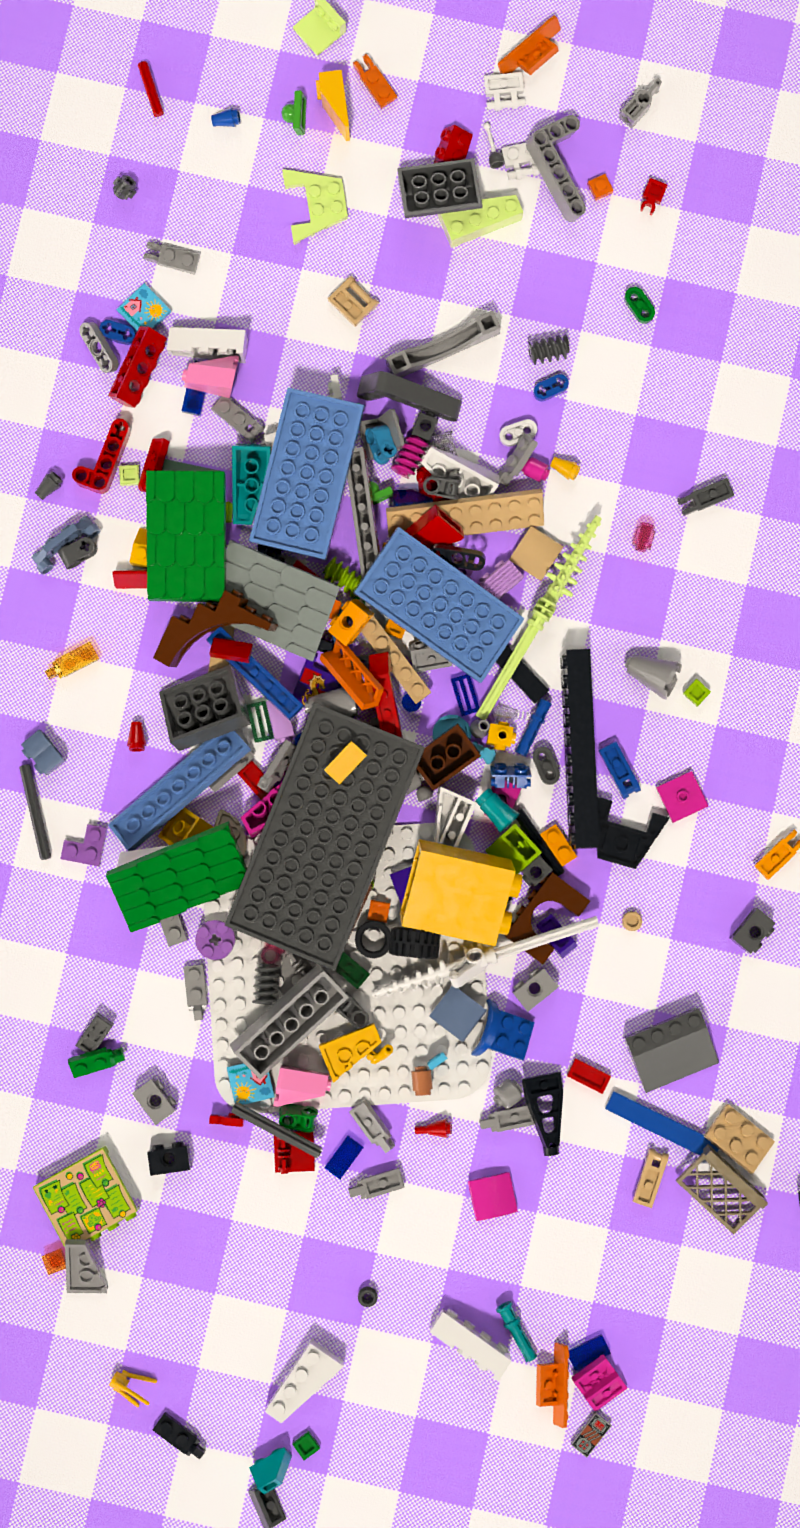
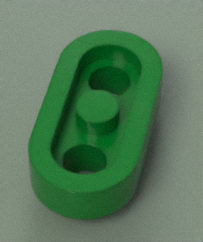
M629 288L624 296L626 305L638 322L642 324L651 322L655 316L653 305L640 288ZM635 296L637 300L632 301L630 297ZM646 312L648 316L643 317L641 313Z

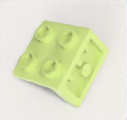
M314 0L315 8L293 26V30L317 56L346 33V22L326 0Z

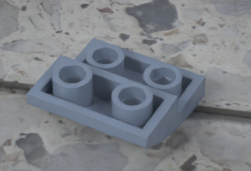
M451 986L429 1017L460 1041L464 1042L487 1010L460 989Z

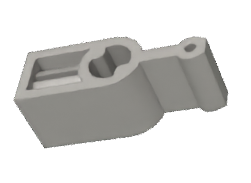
M657 78L649 90L643 89L638 91L621 110L619 119L632 129L648 112L652 96L659 92L662 81Z

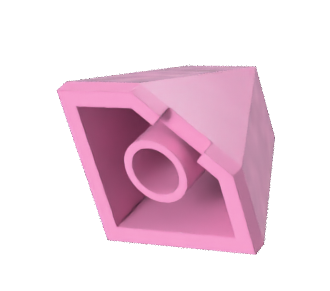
M234 355L189 363L188 370L184 369L181 380L185 381L184 387L230 398L239 356Z
M282 1065L279 1071L275 1092L276 1098L274 1099L273 1106L278 1107L325 1096L326 1091L330 1092L332 1080L328 1079L329 1074Z

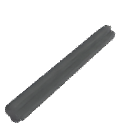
M25 764L19 767L39 856L41 860H47L51 858L46 831L31 766Z
M238 1102L232 1108L231 1112L316 1158L320 1156L323 1150L321 1146Z

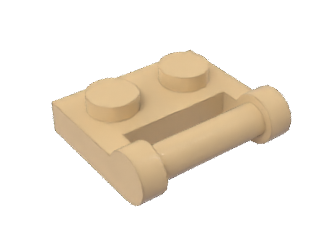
M350 276L328 298V302L354 327L379 305L375 298L373 299L356 283V279L353 276ZM351 288L368 305L364 308L347 289Z

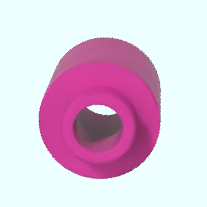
M534 457L529 458L521 470L524 472V475L539 483L542 480L546 481L550 474L549 465Z

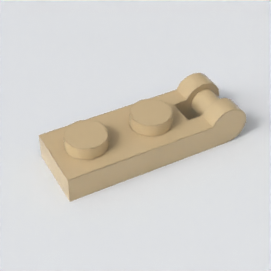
M649 1148L632 1199L633 1202L649 1208L653 1207L669 1154L664 1152L661 1154L656 1152L655 1149ZM653 1160L659 1161L658 1167L652 1165Z

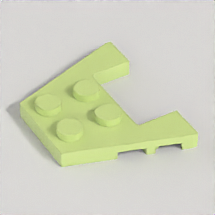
M286 169L282 170L285 189L303 186L306 189L310 223L291 225L294 245L309 236H314L315 233L323 229H328L348 219L342 179Z

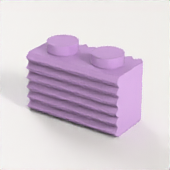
M509 559L506 562L501 560L494 566L496 570L493 573L489 574L487 572L479 579L481 582L479 585L497 599H500L522 581L524 576Z

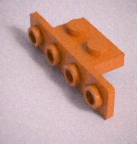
M553 15L498 62L497 65L500 73H512L516 68L520 67L526 73L532 75L554 56L559 49L550 39L561 30L558 18Z
M555 1342L554 1363L537 1364L536 1405L539 1407L553 1406V1424L561 1428H567L569 1350L567 1345Z

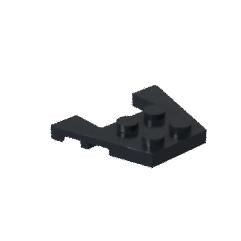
M597 797L600 848L596 849L597 859L636 869L670 817L652 812L647 831H640L609 822L608 816L613 801Z

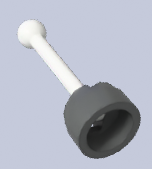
M485 123L483 128L487 131L492 150L489 156L490 168H500L505 164L504 157L495 150L490 131L491 125L490 123Z

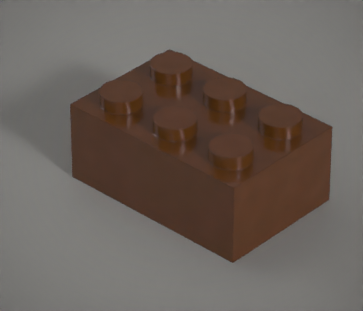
M456 723L425 746L417 770L434 791L481 757V753L459 723Z

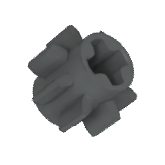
M123 175L121 178L117 176L114 180L113 192L119 199L127 200L128 197L132 199L137 193L135 191L137 188L136 182L130 176Z

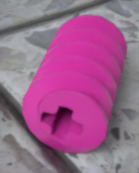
M414 435L406 438L407 444H404L402 447L404 451H399L398 455L400 458H395L396 464L391 466L395 473L407 479H410L408 477L409 474L415 475L412 468H419L415 461H422L419 454H426L422 448L430 447L424 440Z

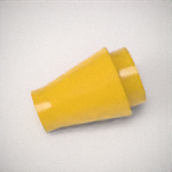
M556 456L550 464V467L554 468L568 480H575L581 466L577 465V462L561 459Z

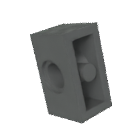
M753 908L729 939L746 953H756L762 946L761 941L765 936L768 938L775 930L773 926L776 923L758 908ZM753 926L758 929V935L755 938L751 937L749 933Z

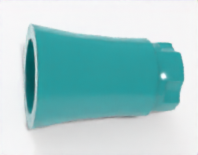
M490 788L485 790L475 801L481 806L480 809L493 822L499 833L505 830L520 814L505 803L496 793H493Z

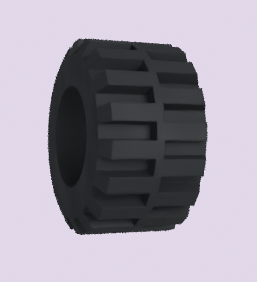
M391 928L389 953L395 956L436 959L439 957L441 934L411 928Z

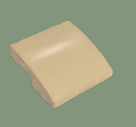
M531 525L509 560L542 581L564 546Z

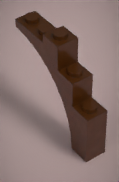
M236 589L232 591L225 590L218 606L210 602H206V604L198 603L192 618L182 614L180 617L172 616L153 659L168 667H177L184 654L196 641L217 628L232 624H250L275 632L278 624L273 622L274 618L266 614L261 616L256 613L257 609L247 605L249 600L243 597L244 594Z

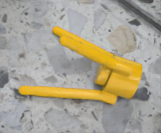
M125 1370L122 1373L116 1371L109 1386L136 1407H139V1403L131 1396L149 1405V1401L127 1387L130 1382L127 1377L151 1383H157V1380L129 1373Z

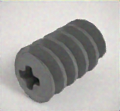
M564 334L563 340L559 335L556 336L555 341L552 337H549L548 343L542 338L540 345L537 340L533 341V345L529 341L527 342L530 360H532L534 365H536L537 359L544 364L546 357L550 363L552 362V356H555L556 360L559 361L560 355H562L566 360L567 354L570 352L566 334Z
M257 963L261 967L255 968V971L260 973V975L255 976L254 979L260 982L254 984L253 987L259 989V991L253 993L258 999L253 1000L252 1003L273 1005L272 1002L278 1001V998L272 996L278 993V990L273 987L279 985V982L275 981L274 978L280 976V974L274 971L280 969V966Z

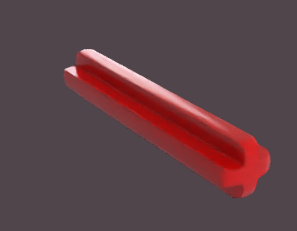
M147 61L138 63V68L154 117L162 116L164 112Z

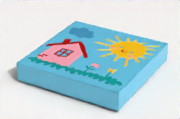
M145 283L116 309L136 331H138L139 326L156 328L171 313V310Z
M244 1063L227 1067L235 1103L238 1102L245 1105L275 1097L269 1072L259 1079Z

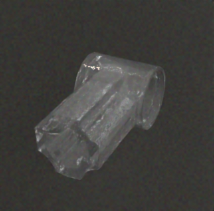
M452 431L433 434L434 446L457 456Z

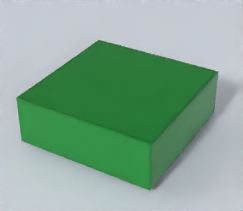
M307 1431L292 1443L304 1461L320 1449V1445L310 1431Z

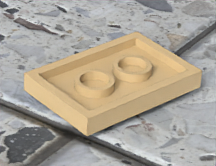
M729 1104L725 1105L704 1135L706 1139L750 1174L755 1172L775 1143L772 1138Z

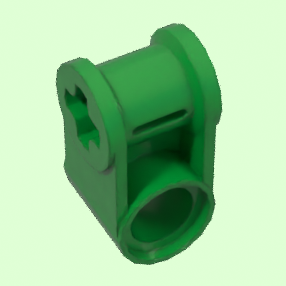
M282 1105L279 1109V1124L291 1130L306 1133L313 1132L315 1129L314 1120L318 1115V1110L311 1106Z

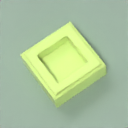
M139 465L119 466L120 486L139 484Z

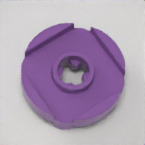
M219 920L204 923L198 929L195 937L198 951L202 956L211 960L227 957L233 950L236 941L233 929L225 926V923ZM213 934L221 938L217 946L214 943H210Z

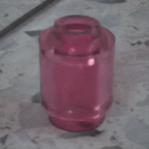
M640 522V525L637 526L632 542L636 551L645 553L646 550H651L656 533L654 525Z

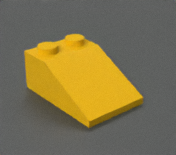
M342 70L319 72V80H315L317 99L322 100V107L344 139L350 141Z

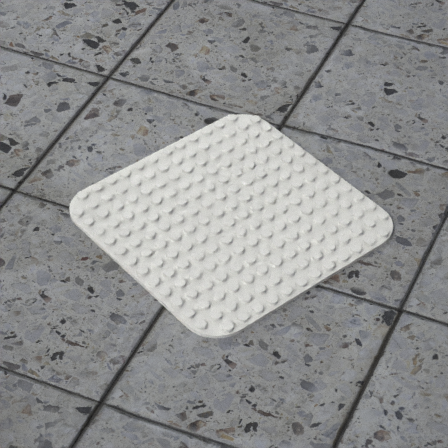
M435 823L394 825L373 877L374 888L369 893L344 949L348 956L370 973L368 978L356 989L336 971L321 965L345 993L348 992L369 1015V1023L367 1025L375 1024L382 1043L373 1050L378 1053L385 1045L389 1044L393 1047V1052L386 1059L376 1064L370 1063L371 1061L366 1056L361 1058L350 1070L342 1074L334 1083L332 1081L330 1092L326 1091L325 1096L291 1104L311 1106L316 1109L356 1107L365 1099L370 1106L456 1100L475 1093L486 1081L491 1069V1050L487 1049L479 1056L471 1055V1052L477 1047L482 1038L488 1018L485 971L477 974L458 988L487 1010L464 1042L460 1041L429 1017L451 988L452 984L449 977L444 978V983L441 986H437L435 981H432L431 986H428L427 989L421 984L415 991L407 988L402 994L396 991L394 994H390V996L382 995L377 999L373 998L371 992L378 989V986L389 985L391 980H396V982L402 980V975L413 976V970L424 972L426 964L435 968L437 967V959H442L445 964L449 963V953L452 954L455 960L465 956L463 947L466 946V949L470 948L471 944L476 946L477 942L441 935L439 957L436 959L391 955L389 951L379 958H367L358 951L355 944V935L359 927L366 922L373 921L367 919L371 900L390 903L387 923L381 922L390 931L394 927L409 928L401 925V903L390 874L412 866L418 840L422 839L433 842ZM464 833L458 848L476 851L472 841ZM246 835L247 851L245 858H243L247 868L253 856L252 843L256 838H252L250 835ZM239 889L204 903L205 923L212 920L226 923ZM369 928L362 935V943L367 950L378 951L385 944V935L378 928ZM234 929L236 941L230 954L219 960L207 958L214 1077L218 1092L231 1107L234 1106L235 1102L227 1067L242 1064L243 1062L234 1054L230 1044L272 1006L252 1003L253 1000L258 999L253 993L259 991V989L253 986L260 982L254 979L255 976L260 975V973L255 971V968L261 967L257 963H271L281 967L283 961L279 956L286 952L281 948ZM213 934L210 943H214L217 946L221 938ZM294 955L297 961L293 963L290 959V962L292 965H295L297 962L302 960V958L298 955ZM307 960L312 968L317 965V963ZM301 975L293 976L292 984L295 985L303 977ZM280 976L274 978L275 981L279 982V985L273 987L278 990V993L272 995L278 998V1000L283 996L278 989L284 984V980ZM335 1010L269 1071L275 1097L245 1104L244 1106L257 1113L279 1112L281 1106L276 1107L273 1105L276 1098L275 1092L279 1071L282 1065L329 1074L328 1079L332 1080L319 1045L359 1028L354 1027ZM358 1013L354 1020L358 1025H362L365 1022V1016ZM440 1052H444L448 1059L431 1070L427 1062ZM427 1066V1070H431L433 1089H431L430 1095L415 1096L411 1071H415V1067Z

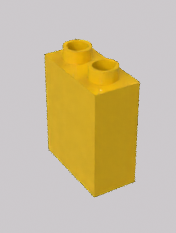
M419 839L400 909L401 925L496 946L498 935H508L512 912L505 911L509 897L518 898L522 886V875L515 873L516 871L511 859Z

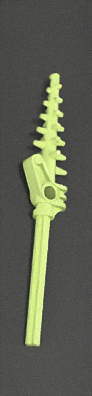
M595 515L592 522L586 525L588 528L585 533H579L578 536L581 539L578 544L571 543L570 546L574 548L571 555L563 553L562 556L567 559L565 564L562 565L557 562L554 564L560 570L558 575L547 572L546 576L553 582L550 583L545 595L539 598L531 612L533 616L526 622L529 624L475 716L482 720L488 718L538 631L543 630L544 623L549 622L554 614L560 597L563 594L569 597L573 596V593L565 587L567 583L577 585L578 582L571 575L574 571L582 573L583 570L577 564L580 560L586 562L587 558L583 553L586 549L591 550L592 546L589 545L592 537L595 538L597 536L595 531L601 525V517Z

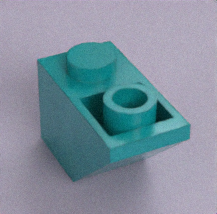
M285 1447L275 1449L271 1455L256 1460L254 1465L249 1467L258 1490L263 1494L268 1493L283 1483L292 1458L291 1452Z

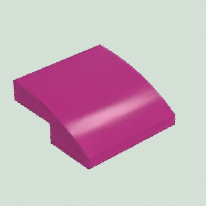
M510 1172L468 1181L476 1221L518 1212Z
M604 1354L571 1377L595 1412L627 1389V1386Z

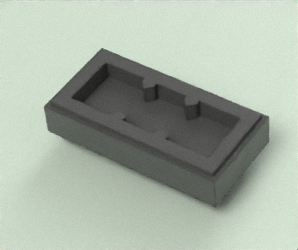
M97 1013L75 1046L85 1053L97 1050L114 1023Z

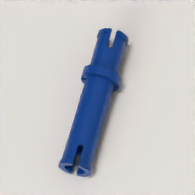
M540 699L534 714L530 716L531 720L515 750L516 753L527 756L541 725L546 721L544 719L552 705L550 702Z

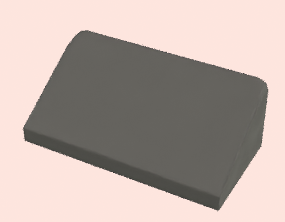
M257 1487L248 1491L263 1528H273L286 1520L274 1489L266 1494H263Z

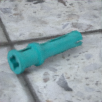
M507 1301L496 1308V1312L500 1313L504 1321V1327L511 1332L526 1363L531 1362L537 1358V1354L520 1325L521 1319L512 1308L513 1303Z

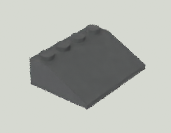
M474 158L397 168L399 191L405 219L483 208Z
M231 665L159 692L170 743L179 751L251 725L248 709Z
M693 1008L623 1037L645 1093L719 1063L699 1008Z

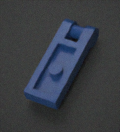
M617 742L598 750L623 799L628 798L629 794L641 791ZM629 780L631 785L625 788L622 782Z

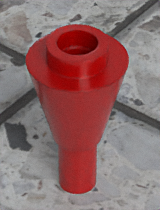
M446 1118L427 1126H415V1134H428L449 1138V1134H452V1123L448 1122Z

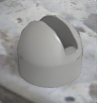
M427 786L419 787L416 792L419 802L433 797L432 791Z

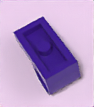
M552 914L536 925L541 933L562 927ZM571 936L550 942L562 959L577 947L576 942Z

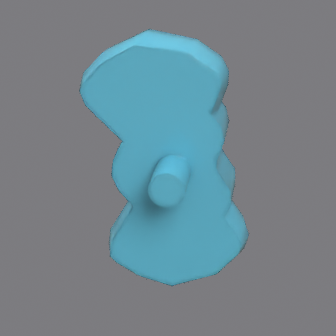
M476 741L473 742L481 753L479 758H483L487 765L491 764L496 758L495 750L484 748Z

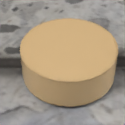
M627 912L622 918V925L628 931H636L642 925V918L637 912Z

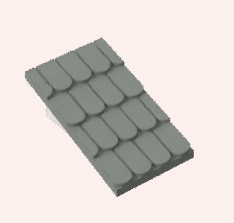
M230 539L226 549V590L232 591L236 589L244 594L243 597L249 600L247 605L257 609L256 613L261 616L262 614L274 618L273 622L278 624L275 632L250 624H232L231 626L313 662L340 586ZM210 602L216 606L219 604V602Z

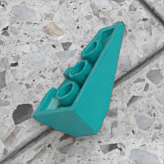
M235 444L232 446L233 524L252 525L254 522L271 455V446L259 444Z

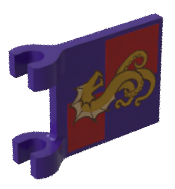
M315 655L313 662L306 659L292 694L303 704L304 708L308 697L335 690L340 684L332 674L313 666L317 655Z

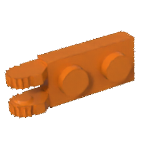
M365 54L363 61L369 68L368 71L364 72L357 61L352 64L359 74L360 80L382 109L396 100L397 95L377 66H374L372 60Z

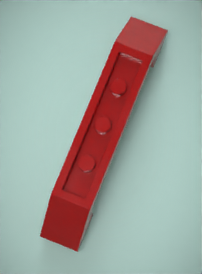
M389 651L369 655V671L384 688L379 705L376 706L379 727L381 730L403 738L390 672L393 670Z

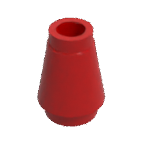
M131 722L127 742L129 751H144L147 744L142 722Z

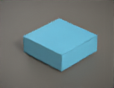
M440 1052L429 1060L427 1065L433 1070L448 1058L444 1052Z

